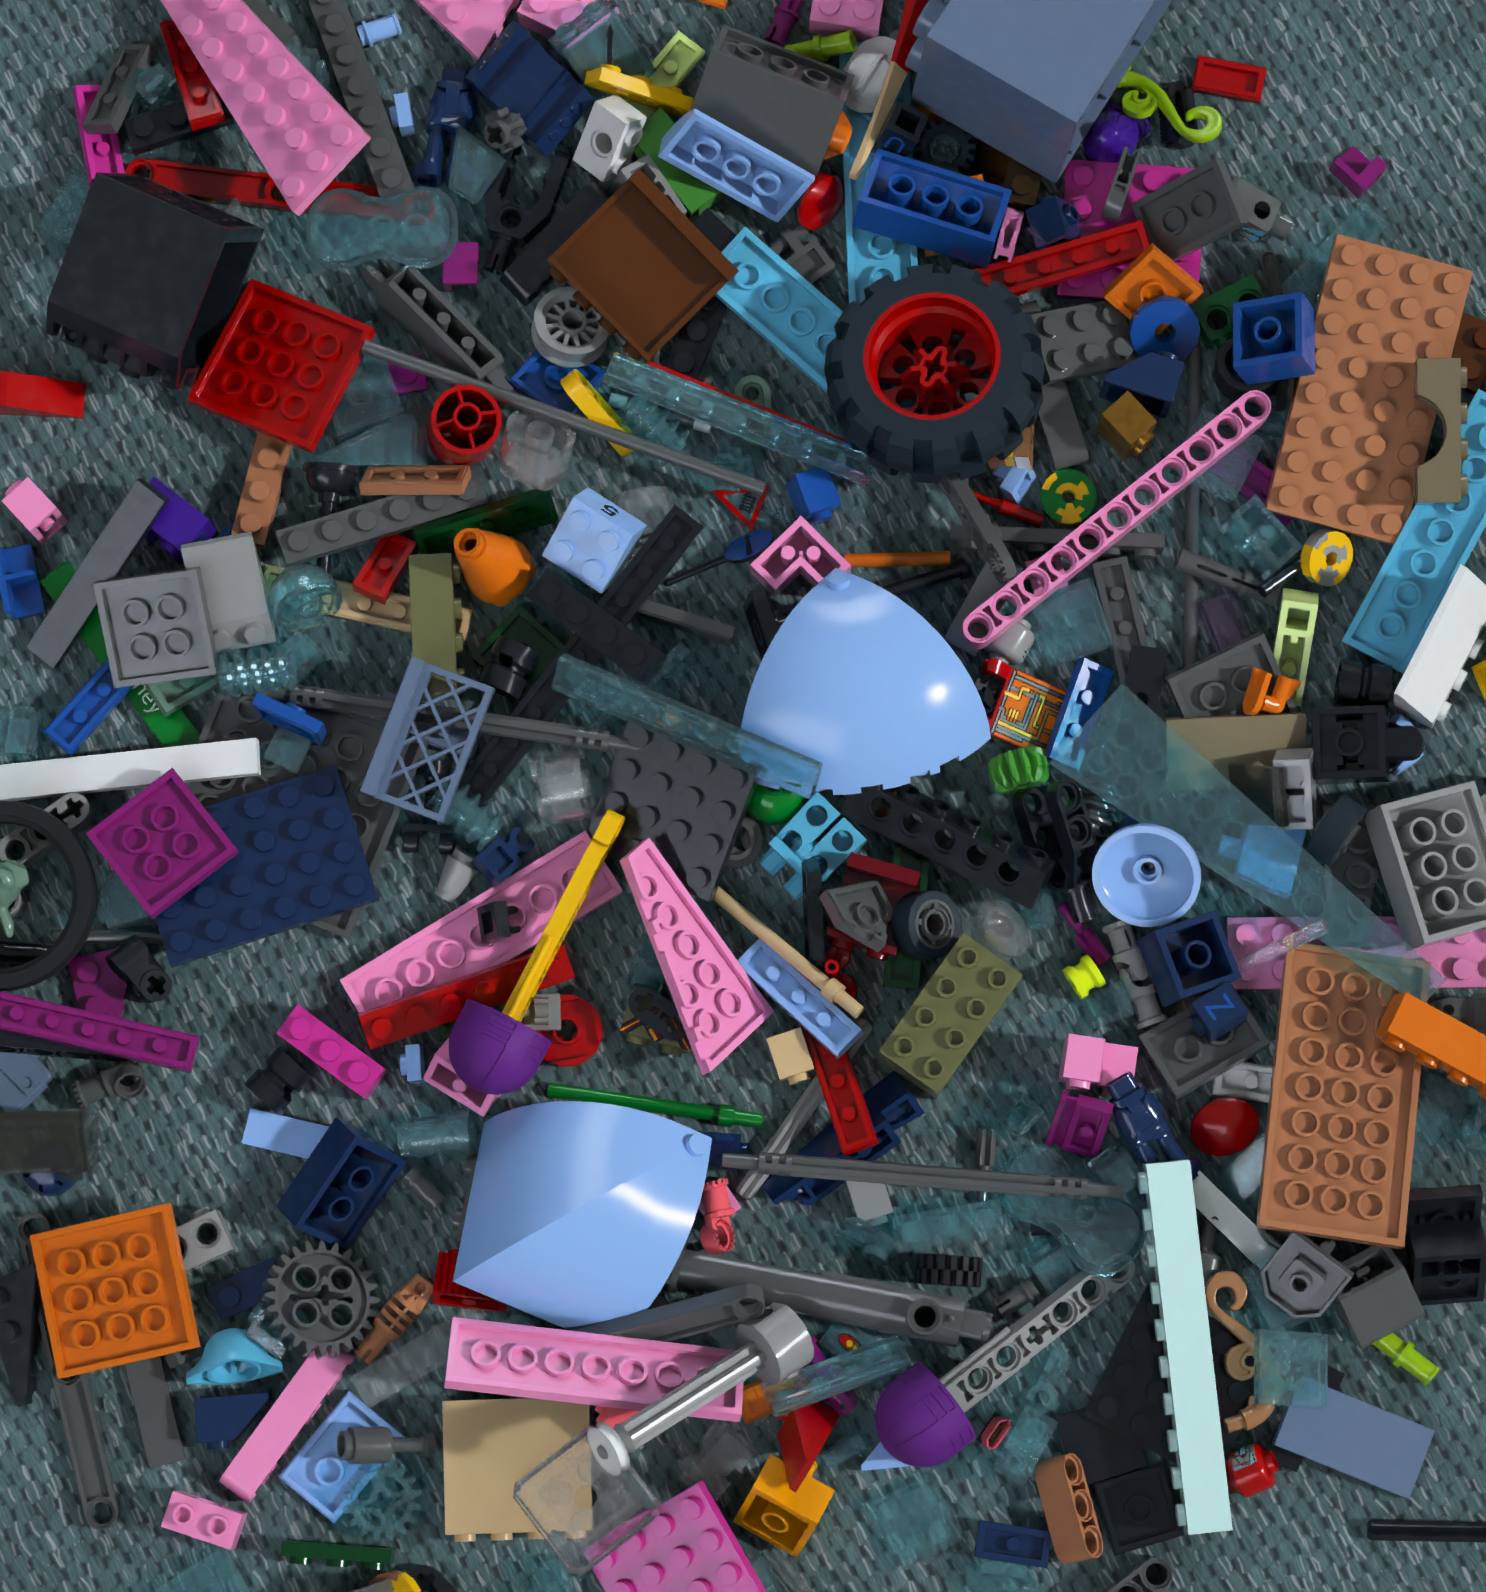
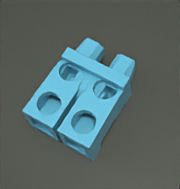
M818 791L779 834L768 843L770 849L760 861V865L772 877L786 864L796 872L783 886L796 901L803 897L801 862L804 859H816L821 870L823 884L849 859L850 852H858L867 843V839L844 817L819 842L817 841L841 818V814Z

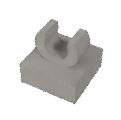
M560 993L536 994L524 1016V1025L536 1032L561 1031Z

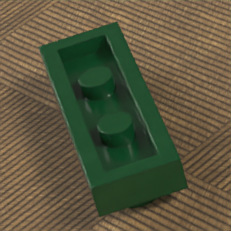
M285 1539L282 1540L280 1556H290L289 1563L311 1564L312 1558L326 1559V1566L348 1567V1561L363 1562V1569L384 1570L385 1564L394 1562L395 1547Z

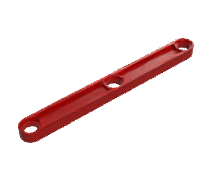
M144 158L131 161L125 170V173L133 174L139 168H147L151 171V180L197 200L292 212L285 200L277 201L271 197V191L276 185L269 173ZM332 181L303 213L410 226H425L434 219L435 204L427 193L415 191L416 195L383 206L376 186ZM416 201H423L429 205L430 209L426 216L417 218L411 215L409 211L410 206Z

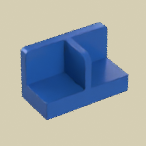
M27 544L4 550L0 547V593L5 615L12 621L47 614L33 545Z

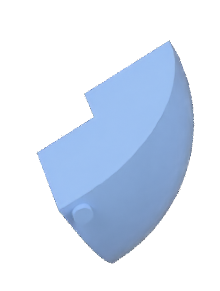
M835 568L802 598L771 641L757 670L746 702L740 729L738 757L763 768L757 782L759 785L779 789L781 785L799 787L801 794H812V791L832 789L833 795H850L861 793V787L882 784L883 790L909 784L911 783L910 777L939 773L941 765L954 758L958 761L963 760L991 739V734L980 695L961 660L943 637L920 614L892 593L863 578Z

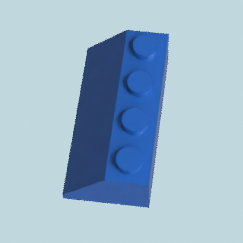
M878 148L858 201L853 227L988 268L1012 190Z

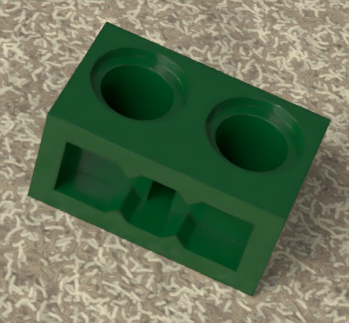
M1253 273L1191 304L1198 317L1200 326L1199 336L1207 350L1214 346H1217L1219 350L1226 340L1233 337V303L1266 298ZM1213 316L1219 317L1223 320L1225 327L1219 330L1213 329L1208 325L1207 319Z

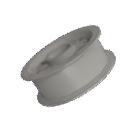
M571 286L554 289L541 298L535 309L531 337L535 348L547 361L565 368H579L593 363L602 355L606 348L609 334L597 322L601 316L592 307L586 311L572 297L576 291ZM565 325H572L577 329H569Z

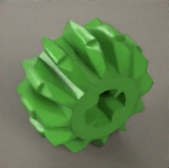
M1037 746L1009 750L1006 753L998 754L997 757L992 758L988 762V775L991 785L994 786L995 792L1008 795L1020 789L1037 787L1045 783L1050 775L1047 757L1044 756L1042 748Z

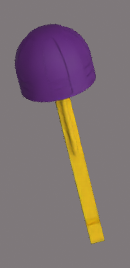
M610 809L605 813L502 1013L482 1003L467 999L452 1028L448 1049L450 1061L456 1074L474 1090L492 1095L510 1093L524 1086L537 1072L552 1042L521 1022L624 824V816Z

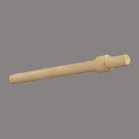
M718 886L714 901L821 990L820 994L832 1004L836 1002L855 1019L863 1013L865 1007L845 992L846 987L836 978L830 979Z

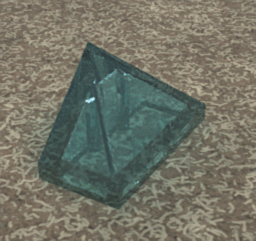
M459 127L456 129L448 189L475 204L485 194L506 163V160L495 149L489 147L487 142L463 127Z

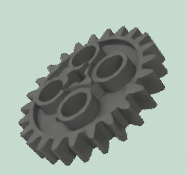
M320 1240L316 1244L315 1249H313L309 1241H306L301 1246V1251L296 1246L291 1247L288 1250V1256L282 1254L276 1260L279 1266L273 1265L267 1271L273 1278H267L262 1283L263 1287L270 1290V1292L264 1293L260 1297L261 1301L270 1303V1306L262 1314L264 1316H273L274 1318L268 1329L279 1327L281 1333L278 1335L277 1341H282L288 1337L291 1340L288 1350L292 1351L300 1345L302 1346V1357H306L312 1349L315 1351L317 1360L325 1356L326 1350L331 1358L339 1355L340 1349L345 1354L353 1349L352 1343L359 1345L364 1340L362 1333L368 1334L373 1329L368 1321H373L378 1316L376 1311L370 1309V1307L380 1302L379 1298L370 1296V1293L378 1285L367 1283L366 1281L372 1274V1271L366 1270L361 1272L359 1267L363 1259L360 1258L354 1262L349 1260L352 1253L350 1248L342 1255L339 1254V1245L336 1242L329 1250H326L324 1240ZM296 1274L304 1275L307 1278L309 1288L302 1287L297 1283ZM331 1276H337L343 1281V1290L337 1289L332 1284ZM316 1294H319V1298H320V1299H318V1298H313V1297H314ZM291 1295L292 1297L298 1298V1299H301V1300H299V1301H291V1300L289 1299V1296ZM349 1298L351 1300V1304L340 1299ZM321 1300H322V1301H328V1302H327L326 1304L322 1305ZM296 1310H303L309 1316L308 1324L298 1320ZM332 1311L342 1314L345 1321L344 1325H338L334 1322L331 1315Z

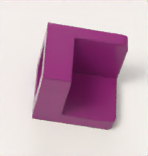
M1352 146L1341 158L1337 157L1332 162L1329 171L1354 195L1360 198L1384 174L1388 165L1379 156L1371 162L1356 147Z
M443 242V286L445 292H452V285L478 284V265H480L478 242Z

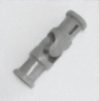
M1118 921L1103 927V933L1108 934L1115 953L1112 959L1117 970H1119V977L1127 1001L1132 1002L1139 1021L1136 1025L1137 1029L1142 1030L1168 1020L1167 1015L1162 1014L1156 997L1157 991L1138 946L1132 924ZM1144 980L1143 987L1134 985L1137 981Z

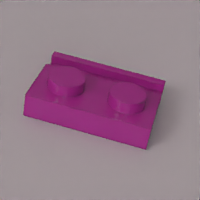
M1063 1089L1045 1145L1051 1146V1143L1062 1145L1061 1150L1096 1159L1112 1115L1114 1104L1081 1094L1078 1097L1067 1095L1068 1091Z

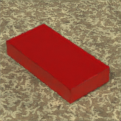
M1198 55L1191 88L1195 92L1259 104L1267 68Z

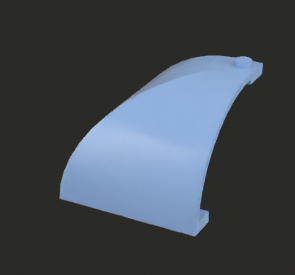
M556 1101L536 1103L507 1110L484 1122L453 1282L567 1330H574L647 1310L671 1274L692 1228L704 1189L712 1138L680 1123L649 1112L596 1102Z

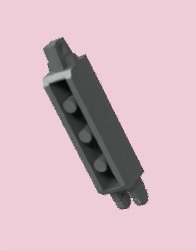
M383 254L377 259V263L388 277L387 279L371 265L362 270L363 278L378 294L376 301L442 367L513 392V387L505 379L506 374L501 369L504 362L501 353L413 265L406 264L401 267L392 257Z

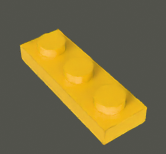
M602 64L599 68L587 71L584 81L585 86L611 95L617 94L625 100L655 110L662 107L667 114L672 116L689 112L694 100L692 97L683 95L682 90L678 87L669 85L660 87L651 84L652 79L642 75L628 76L621 73V68L610 64Z

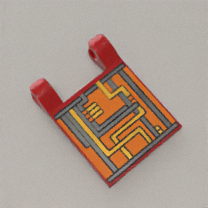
M997 658L985 659L981 671L987 675L1004 680L990 718L987 717L991 736L1017 748L1037 746L1042 748L1044 753L1066 691L1013 668Z

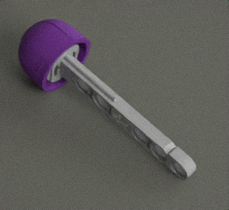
M1117 1249L1106 1251L1090 1264L1092 1269L1080 1271L1009 1328L1006 1326L940 1379L924 1365L916 1362L893 1380L884 1389L878 1400L875 1411V1427L883 1447L898 1461L914 1467L936 1466L955 1456L976 1439L974 1429L965 1412L1030 1362L1029 1359L1105 1301L1109 1292L1114 1294L1128 1283L1135 1273V1263L1131 1256ZM1122 1258L1124 1261L1123 1271L1117 1276H1111L1109 1272L1110 1264L1113 1260ZM1088 1280H1094L1096 1283L1095 1293L1089 1298H1083L1081 1294L1083 1284ZM1060 1302H1066L1068 1305L1067 1315L1061 1320H1055L1053 1316L1055 1306ZM1042 1317H1044V1319H1045L1049 1324H1051V1327H1050V1328H1048L1047 1326H1045L1046 1322H1045L1044 1320H1042ZM1032 1326L1037 1328L1034 1331L1036 1337L1033 1340L1028 1338L1030 1336L1029 1328ZM1004 1346H1010L1012 1350L1010 1360L1005 1364H998L996 1360L998 1351ZM981 1368L983 1371L982 1381L977 1386H969V1374L972 1370ZM957 1383H959V1385L966 1391L965 1394L959 1387L956 1386Z

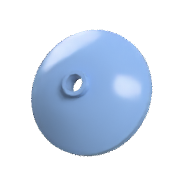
M1134 824L1117 830L1101 844L1093 862L1092 882L1098 899L1113 916L1135 926L1157 927L1177 920L1191 908L1200 889L1201 867L1193 848L1178 833L1160 825ZM1151 862L1154 864L1155 869L1147 870L1143 864Z

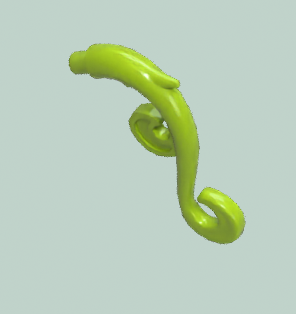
M1131 66L1117 86V88L1134 89L1125 93L1122 98V109L1128 117L1145 119L1150 117L1159 107L1173 128L1181 136L1193 143L1212 141L1222 130V117L1220 113L1209 106H1197L1185 113L1187 122L1194 119L1205 121L1206 126L1204 128L1196 130L1186 127L1166 92L1148 77L1129 71L1132 68ZM1139 91L1145 95V99H1138Z

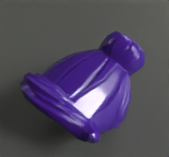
M1110 98L1083 140L1085 154L1092 161L1118 163L1125 146L1128 147L1129 154H1133L1141 139L1148 134L1151 118L1134 119L1128 117L1123 112L1122 103H1113Z

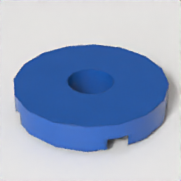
M1164 295L1156 297V300H1152L1149 303L1146 301L1137 308L1131 317L1129 334L1132 347L1140 357L1150 352L1158 354V351H1166L1178 356V361L1190 355L1198 344L1200 326L1198 317L1189 303L1179 297ZM1164 323L1173 325L1174 329L1168 336H1158L1155 334V330L1159 325Z

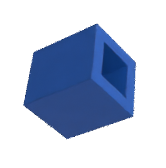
M827 465L796 473L786 484L797 517L802 516L807 522L812 520L814 525L832 519V514L841 505Z

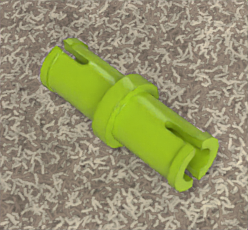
M850 29L825 37L823 34L814 35L812 40L792 45L788 44L785 45V48L819 62H825L831 56L856 52L857 40L853 30Z
M1394 1333L1373 1343L1374 1346L1393 1360L1392 1364L1395 1367H1403L1425 1386L1431 1382L1440 1367L1434 1365L1414 1349L1415 1345L1411 1341L1406 1343Z

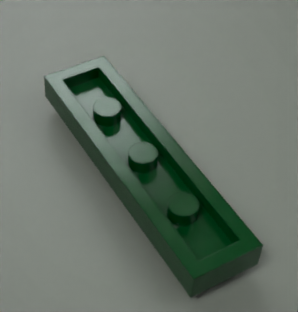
M546 485L414 527L413 531L421 554L451 553L453 555L455 554L454 539L465 528H478L513 536L557 522L559 518L549 487Z
M895 843L893 864L920 872L916 892L927 891L930 859L899 843ZM899 949L896 959L888 957L887 962H884L882 987L918 990L921 959L909 957Z

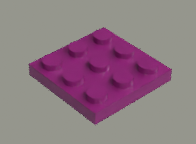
M173 768L86 833L91 842L152 919L239 853Z

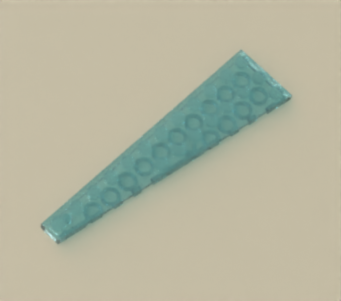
M1124 684L1117 688L1049 762L1050 765L1139 823L1160 825L1178 833L1193 848L1199 862L1400 993L1407 992L1426 1002L1446 980Z

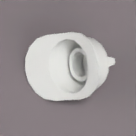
M875 36L867 39L857 48V51L854 52L845 65L843 71L855 75L845 104L851 110L859 113L874 112L896 40L886 36Z

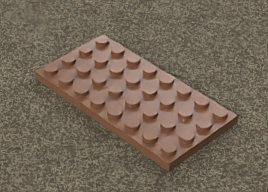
M1341 234L1334 236L1315 309V374L1297 378L1264 511L1394 545L1412 511L1415 499L1414 469L1424 464L1437 414L1431 406L1414 398V362L1417 358H1451L1473 271Z
M1289 940L1286 942L1256 1228L1289 1233L1294 1232L1302 1235L1395 1249L1404 1248L1421 1064L1415 1060L1417 1056L1407 1050L1399 1052L1385 1045V1038L1376 1034V1031L1394 994L1407 992L1427 1003L1431 962Z

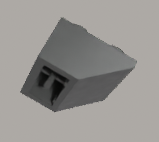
M1373 1245L1341 1262L1354 1272V1275L1331 1305L1361 1349L1425 1316V1312L1406 1270L1391 1248Z

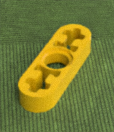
M574 369L560 380L567 395L588 419L634 435L580 371ZM609 442L623 457L628 456L634 451Z

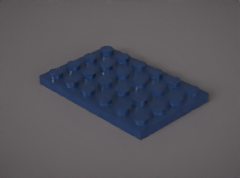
M333 765L204 807L239 853L156 916V921L169 964L173 968L379 901L337 766Z

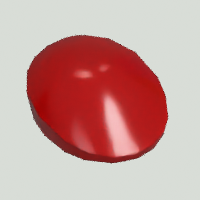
M822 172L815 176L814 182L805 191L799 205L797 217L801 226L808 230H817L825 227L838 214L844 201V190L842 181L837 175Z
M1224 1096L1204 1104L1195 1113L1190 1125V1135L1194 1144L1202 1152L1214 1156H1228L1244 1150L1254 1141L1259 1131V1118L1253 1107L1246 1101Z

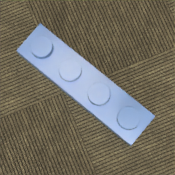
M758 939L738 959V962L750 979L837 1059L863 1035L861 1028L837 1006L824 998L814 985L761 939Z

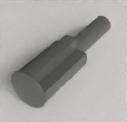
M977 1127L974 1165H979V1170H990V1166L995 1164L998 1129ZM977 1191L976 1200L978 1202H986L988 1192Z

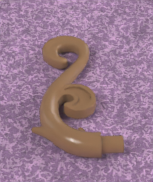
M1225 1270L1213 1274L1204 1285L1209 1311L1242 1342L1229 1348L1224 1358L1225 1371L1232 1379L1238 1381L1250 1379L1254 1375L1256 1367L1245 1365L1244 1360L1247 1356H1252L1259 1365L1262 1381L1261 1390L1256 1400H1254L1253 1396H1250L1247 1407L1239 1410L1238 1415L1223 1419L1226 1432L1231 1433L1243 1428L1245 1431H1248L1263 1423L1273 1412L1281 1394L1289 1386V1382H1279L1276 1363L1263 1342L1218 1306L1216 1293L1220 1288L1227 1287L1233 1292V1302L1228 1307L1231 1311L1239 1310L1246 1301L1248 1294L1247 1284L1244 1279L1235 1272Z

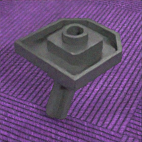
M1292 1232L1263 1267L1261 1276L1265 1297L1294 1319L1321 1317L1352 1279L1354 1272L1330 1255L1336 1246L1333 1239L1316 1237L1311 1241L1302 1234Z

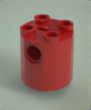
M471 384L456 385L447 389L435 401L426 427L427 442L432 453L443 465H467L472 467L482 462L492 452L502 426L501 410L495 398L485 389Z

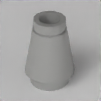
M455 847L453 853L447 855L435 894L450 903H454L456 898L459 897L479 872L471 862L475 856Z

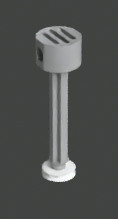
M776 1302L765 1307L764 1313L761 1316L740 1323L736 1328V1341L739 1349L624 1422L615 1424L614 1429L603 1421L597 1422L596 1428L589 1427L587 1430V1441L595 1459L607 1473L612 1476H619L621 1470L628 1471L630 1468L628 1453H634L637 1448L751 1375L755 1374L763 1382L775 1385L810 1363L814 1358V1346L805 1324L789 1306Z

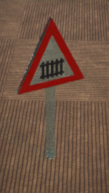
M770 485L765 486L762 496L740 488L711 491L751 532L754 529L759 513L791 524L798 519L762 506ZM808 522L818 533L822 534L824 532L823 527Z

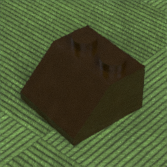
M977 138L975 159L970 176L983 174L985 182L1011 189L1009 207L1027 210L1035 206L1042 175Z

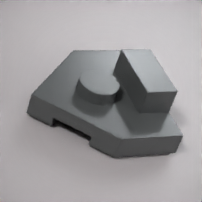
M877 879L825 890L819 896L836 929L876 952L885 947L887 940L886 930L888 923L892 919L894 909Z

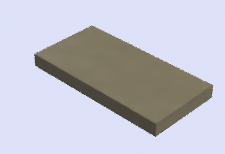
M1291 712L1257 714L1255 716L1225 715L1163 718L1164 790L1181 791L1274 786L1273 758L1277 749L1306 748V713Z

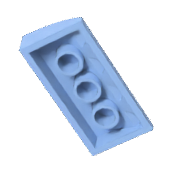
M695 108L682 116L664 135L658 154L659 158L777 223L815 180V175Z

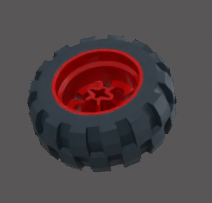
M933 263L907 267L908 277L893 282L888 274L864 289L865 299L860 304L854 301L849 303L834 325L836 337L827 345L824 365L830 407L836 417L839 431L851 448L863 451L867 455L868 464L888 475L897 476L900 470L910 473L912 482L939 484L940 475L958 473L960 480H964L986 472L985 463L995 456L1000 461L1005 460L1023 442L1022 432L1024 429L1036 422L1043 402L1042 388L1043 381L1045 380L1041 338L1032 316L1020 309L1019 298L1002 283L993 280L988 285L982 282L981 272L958 265H952L950 274L935 273ZM953 334L963 337L954 350L950 344ZM911 339L916 347L913 350V354L902 346V344ZM935 347L932 353L927 354L926 350ZM963 360H971L974 362V364L968 368L962 365L960 362ZM901 367H909L902 375L896 373ZM936 369H941V373L935 372ZM991 371L989 379L977 378L979 374ZM928 372L934 373L933 376L930 377V379ZM950 379H953L952 385H950ZM879 383H892L897 387L882 391ZM937 391H943L942 394L936 395ZM971 392L978 395L972 401L960 399L965 393ZM906 399H911L916 402L910 408H903L899 406V404Z

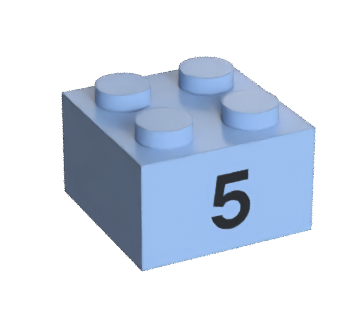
M588 487L572 498L542 556L602 594L611 587L622 573L647 525Z

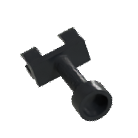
M432 761L439 778L447 776L448 761ZM428 764L419 767L418 774L425 778V786L436 782ZM438 787L424 793L426 795L424 796V802H426L424 803V808L438 813ZM423 817L424 821L422 824L404 823L403 851L405 853H418L419 832L440 833L439 853H453L455 841L454 825H439L437 821L427 817Z

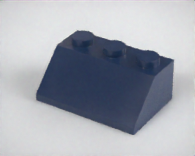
M336 1117L276 1207L294 1227L332 1245L336 1242L339 1248L347 1251L407 1161L364 1130Z

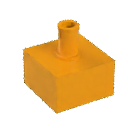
M770 1454L733 1522L797 1558L817 1526L835 1490L812 1477L818 1468V1464L815 1461L797 1492L789 1489L783 1460Z

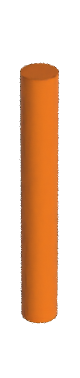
M950 551L844 554V559L851 565V568L950 565L951 563Z

